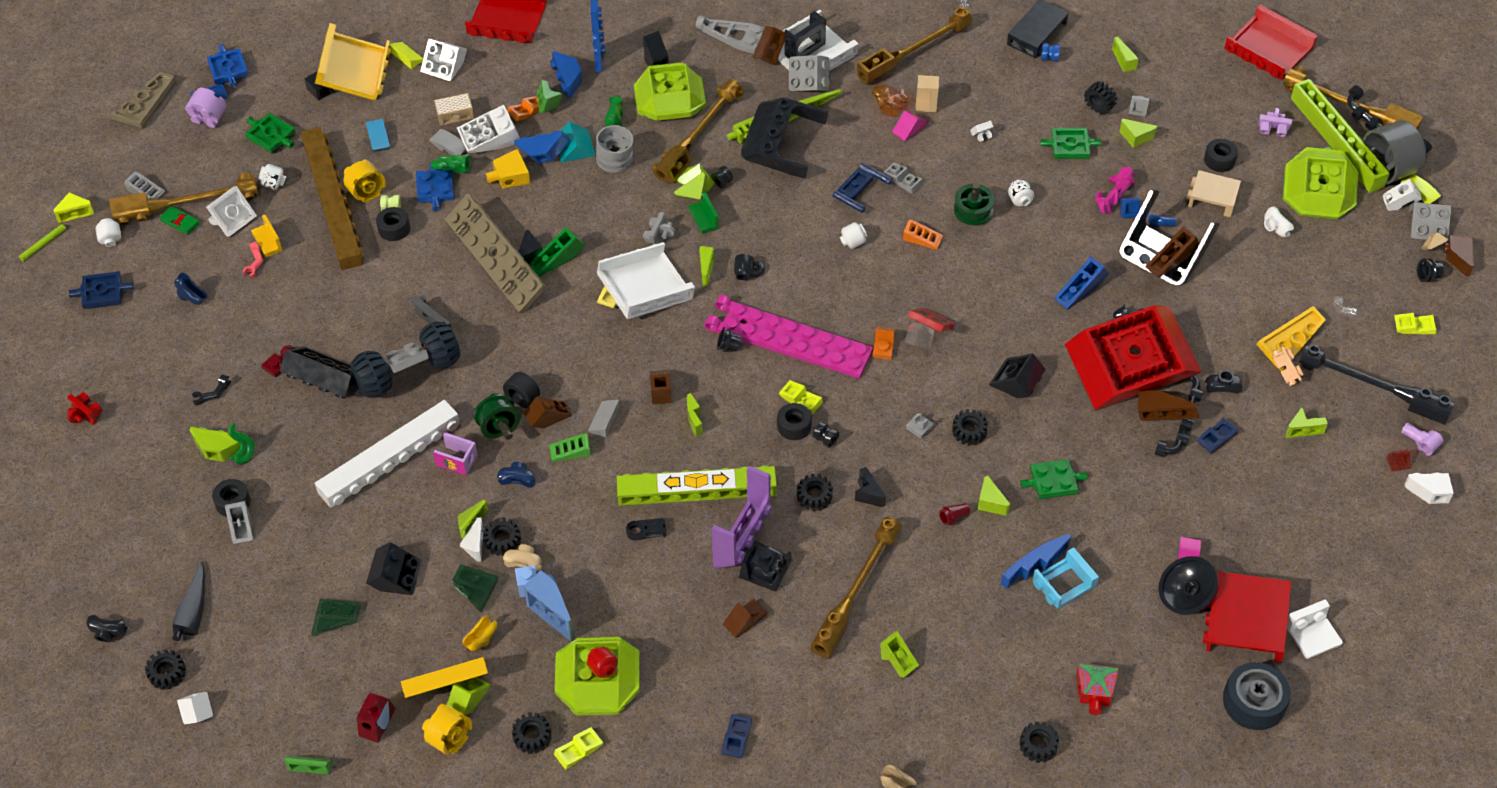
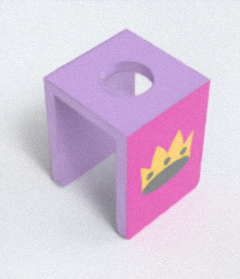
M445 432L443 436L446 448L465 455L461 459L434 450L435 464L467 476L478 456L476 444L473 441Z

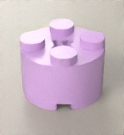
M198 88L188 101L185 110L191 116L190 120L193 123L200 124L204 122L207 126L215 128L227 107L225 100L221 96L219 98L214 96L215 92L212 90Z

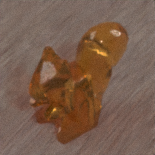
M877 85L872 89V94L877 98V103L883 115L896 117L897 112L895 109L902 110L904 109L902 105L909 102V98L903 88L897 94L891 93V89L886 85Z

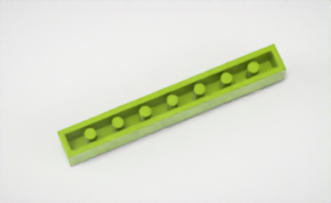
M1310 79L1296 83L1291 100L1333 150H1341L1346 154L1357 169L1358 180L1366 190L1371 193L1385 188L1389 172Z

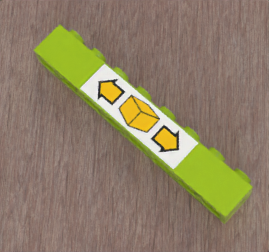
M775 466L754 467L771 475V496H776ZM748 467L722 468L719 470L703 469L701 471L685 470L682 472L654 474L643 473L638 475L624 474L617 476L618 506L747 498Z

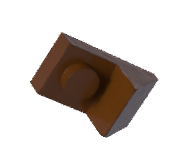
M752 599L744 606L738 602L724 621L723 626L735 638H738L766 617L767 611L755 599Z

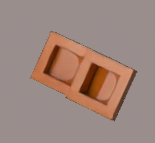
M537 96L523 98L521 104L508 106L507 111L509 115L518 122L538 113Z

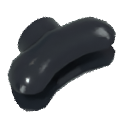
M1222 370L1219 374L1209 375L1205 379L1207 383L1205 389L1208 392H1230L1237 394L1242 392L1243 389L1242 379L1235 376L1229 370Z
M91 615L86 621L88 629L95 633L94 639L101 642L110 643L112 637H121L128 629V626L122 619L112 621Z

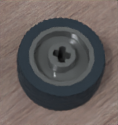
M1260 662L1246 663L1237 667L1227 680L1223 692L1224 708L1229 717L1238 725L1247 729L1266 730L1278 724L1284 717L1290 703V686L1284 675L1271 665Z

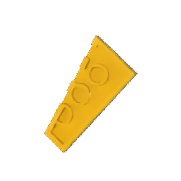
M1312 306L1259 340L1256 345L1278 368L1272 358L1274 356L1272 352L1278 349L1282 352V346H1284L1286 349L1290 348L1295 357L1326 319ZM1283 366L1278 369L1280 371H1283L1286 366Z

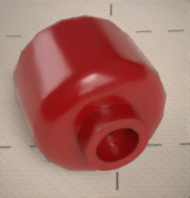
M596 647L588 654L587 666L597 677L607 678L615 673L618 659L607 647Z

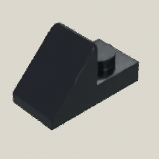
M868 468L860 469L858 484L861 488L855 491V501L884 507L886 495Z

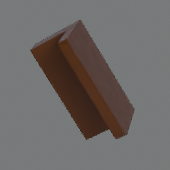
M765 26L753 58L775 65L785 42V32L775 27Z

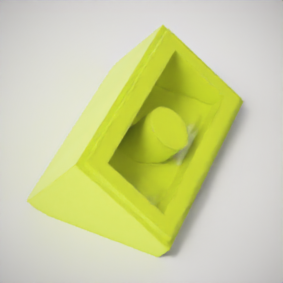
M403 42L389 44V48H391L390 53L409 68L413 69L423 62L424 58Z

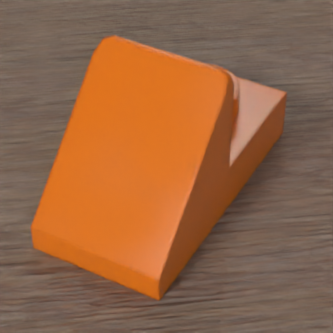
M876 328L873 358H892L895 328Z

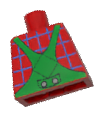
M1078 663L1076 680L1080 703L1089 704L1090 714L1099 715L1102 713V706H1110L1119 668Z

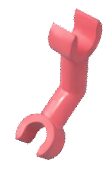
M256 241L249 244L256 260L251 266L243 269L244 276L248 272H252L250 274L251 279L256 276V270L264 261Z

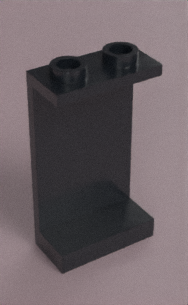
M1038 0L1008 33L1007 45L1036 59L1040 52V46L1060 24H1067L1069 12L1044 0Z

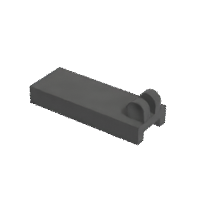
M424 295L416 296L411 300V303L415 305L413 311L429 324L445 322L451 328L449 321L427 305Z

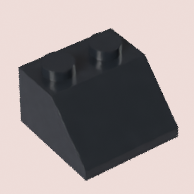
M1033 353L1006 358L989 385L1015 398L1028 397L1033 393L1034 387L1042 379L1046 369Z

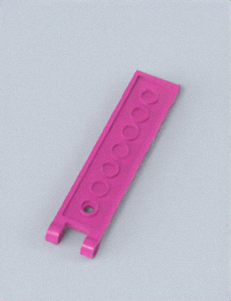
M720 295L715 302L717 309L728 312L724 321L721 322L716 316L710 315L704 323V327L709 331L720 334L722 328L726 327L727 330L732 329V333L741 335V341L859 379L873 351L871 346L733 302L725 295Z

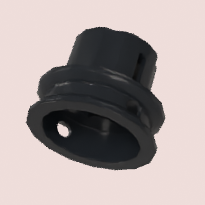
M1423 258L1417 264V276L1421 282H1432L1434 279H1441L1444 275V266L1442 263L1435 262L1431 258Z
M723 327L718 337L717 350L722 349L723 352H726L727 349L737 351L741 343V335L734 334L732 329L727 330L726 327Z

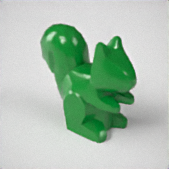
M471 154L439 155V158L434 159L430 165L432 169L437 171L451 170L457 173H466L471 170Z

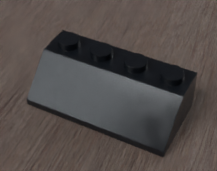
M307 347L285 350L280 372L287 374L288 378H298L303 380V384L318 386L319 390L333 392L336 397L342 399L353 396L359 387L355 381L350 364Z

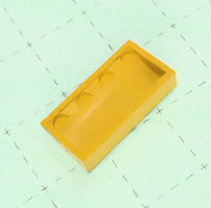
M481 657L401 681L404 696L407 698L484 675L488 672L484 658Z

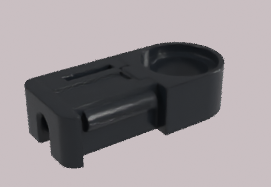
M665 519L631 521L626 526V535L631 540H645L646 537H662V535L665 538L667 536ZM635 527L641 530L638 534H631L629 532Z

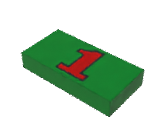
M172 206L159 217L161 222L186 235H189L200 224L198 219Z

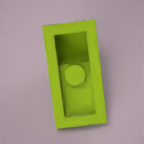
M1301 408L1289 424L1285 436L1286 438L1324 434L1328 425L1326 417L1306 419L1304 410Z
M898 631L893 632L880 643L882 660H889L900 677L904 678L919 666Z

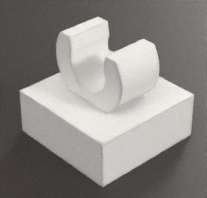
M988 121L974 126L970 130L973 136L977 135V139L980 142L984 140L983 134L988 139L992 138V133L989 131L993 128L992 122Z

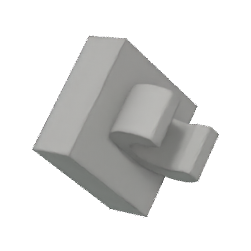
M1132 95L1128 114L1146 117L1149 98Z
M919 413L906 425V429L920 439L933 428V423Z

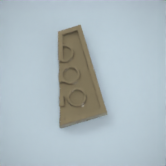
M162 72L156 74L144 85L145 88L143 90L135 92L133 98L129 102L125 101L121 104V108L117 112L113 111L110 114L111 119L142 128L176 82L175 76Z

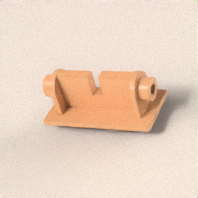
M1282 346L1283 351L1280 352L1278 349L1272 352L1274 355L1272 358L1278 368L1286 366L1287 369L1281 371V374L1286 384L1289 383L1292 386L1297 383L1296 379L1303 381L1301 376L1304 373L1299 365L1295 366L1292 360L1295 357L1291 349H1286V347Z

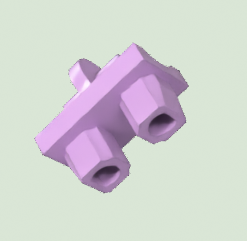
M1275 108L1274 112H1267V115L1260 114L1258 120L1261 134H1269L1271 128H1277L1276 136L1286 137L1292 124V119L1285 118V114L1279 113V108Z

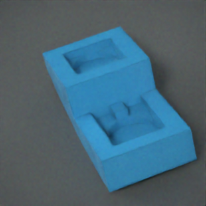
M383 119L366 122L373 152L390 149Z

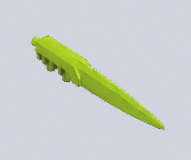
M843 90L827 92L799 102L819 107L841 94ZM791 114L788 121H791L799 116ZM754 116L733 125V132L726 135L727 139L730 141L736 138L740 144L743 143V139H746Z

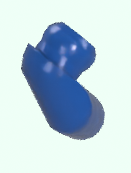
M1151 214L1148 217V223L1153 227H1174L1176 225V219L1172 217H1162L1156 214Z

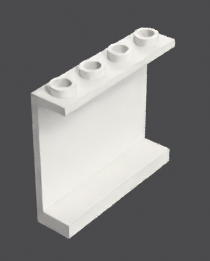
M821 10L816 11L818 14L822 16ZM810 15L786 29L795 35L809 26ZM826 26V44L808 56L820 55L829 57V71L858 55V43L855 40L846 43ZM808 37L800 44L798 52H802L814 44V42ZM784 42L777 60L789 70V59L784 55Z

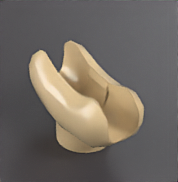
M521 544L518 550H508L503 556L504 564L507 567L535 565L536 572L540 571L542 567L541 558L534 554V548L529 545Z
M894 765L885 766L880 776L882 785L885 788H906L909 785H917L912 777Z

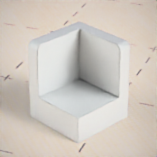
M207 692L191 694L177 700L184 724L198 723L213 716Z

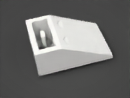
M504 105L457 127L468 153L503 149L514 145V140L521 139Z

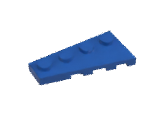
M591 0L595 72H602V54H605V44H602L604 42V32L600 31L603 30V19H599V17H602V7H598V0Z

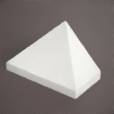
M482 518L476 519L460 543V547L477 562H481L484 529Z

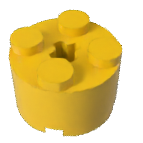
M366 159L356 162L344 170V185L358 201L369 202L379 197L381 189L385 188L386 181L384 176Z
M443 703L438 706L431 718L425 720L422 725L425 742L445 755L457 753L469 738L466 735L468 729L472 730V720L469 717Z

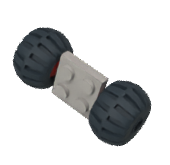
M433 322L425 326L419 334L421 346L417 343H409L401 350L388 352L384 357L376 351H365L355 356L351 362V370L362 394L368 398L381 397L386 394L393 383L390 370L396 373L426 359L435 368H447L456 363L461 356V351L450 326L445 322Z

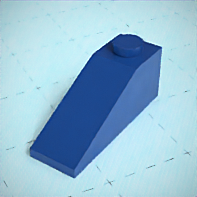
M1090 256L1054 299L1068 310L1096 289L1109 273L1103 265Z

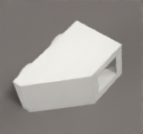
M1413 473L1408 475L1404 484L1405 488L1429 504L1449 503L1454 494L1449 473Z

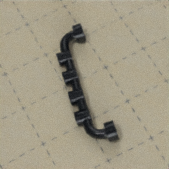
M1354 85L1349 90L1350 95L1347 99L1348 106L1353 110L1352 117L1357 121L1363 118L1366 121L1365 127L1369 131L1383 126L1378 118L1370 116L1364 107L1358 106L1354 102V100H1359L1364 96L1362 88ZM1423 139L1427 154L1432 150V145L1429 141Z
M1195 375L1186 378L1192 382L1188 401L1193 403L1196 401L1200 402L1203 391L1199 390V379ZM1182 419L1174 446L1167 447V442L1159 440L1154 455L1162 457L1163 453L1169 455L1176 454L1180 451L1182 445L1186 446L1190 437L1186 432L1187 430L1191 431L1194 420Z

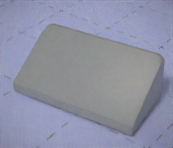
M619 400L601 402L589 427V433L603 437L607 436L620 408Z

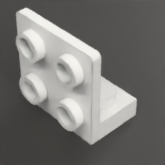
M1326 599L1290 613L1287 619V630L1306 659L1337 648L1343 643L1326 618L1330 607Z

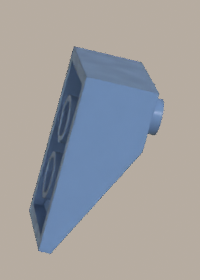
M540 570L523 586L527 607L568 640L572 641L574 636L571 618L556 580L552 575H546Z

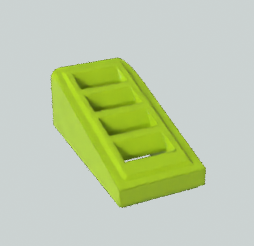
M1115 37L1112 50L1122 71L1136 70L1138 58L1119 37Z
M700 246L703 286H708L715 260L713 247Z

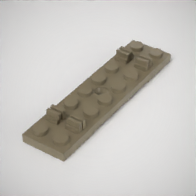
M467 193L445 220L518 312L524 313L547 286L523 259L476 199Z

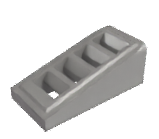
M136 171L124 182L127 191L133 194L145 192L149 199H160L166 193L159 186Z

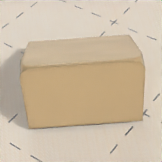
M1439 233L1430 234L1422 246V250L1432 249L1448 241V239Z

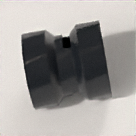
M822 421L815 428L812 437L818 441L821 440L826 447L830 448L837 441L840 433L834 428H829V425Z

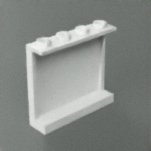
M664 242L606 258L598 263L597 275L627 319L693 299L695 286L692 282L686 284L664 253Z

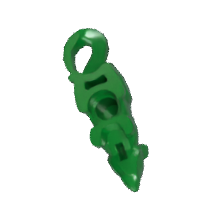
M615 95L609 98L611 103L605 115V127L610 125L622 126L623 112L621 106L623 101L619 95Z

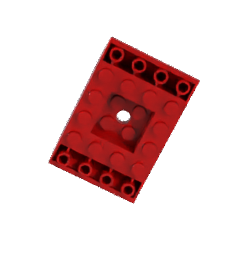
M1153 305L1084 329L1065 343L1066 350L1095 411L1138 396L1139 391L1155 390L1202 372L1171 308L1168 306ZM1137 348L1140 354L1133 355L1130 353V349Z

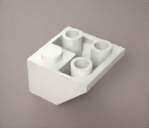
M428 39L420 72L451 81L463 65L467 49L454 44Z

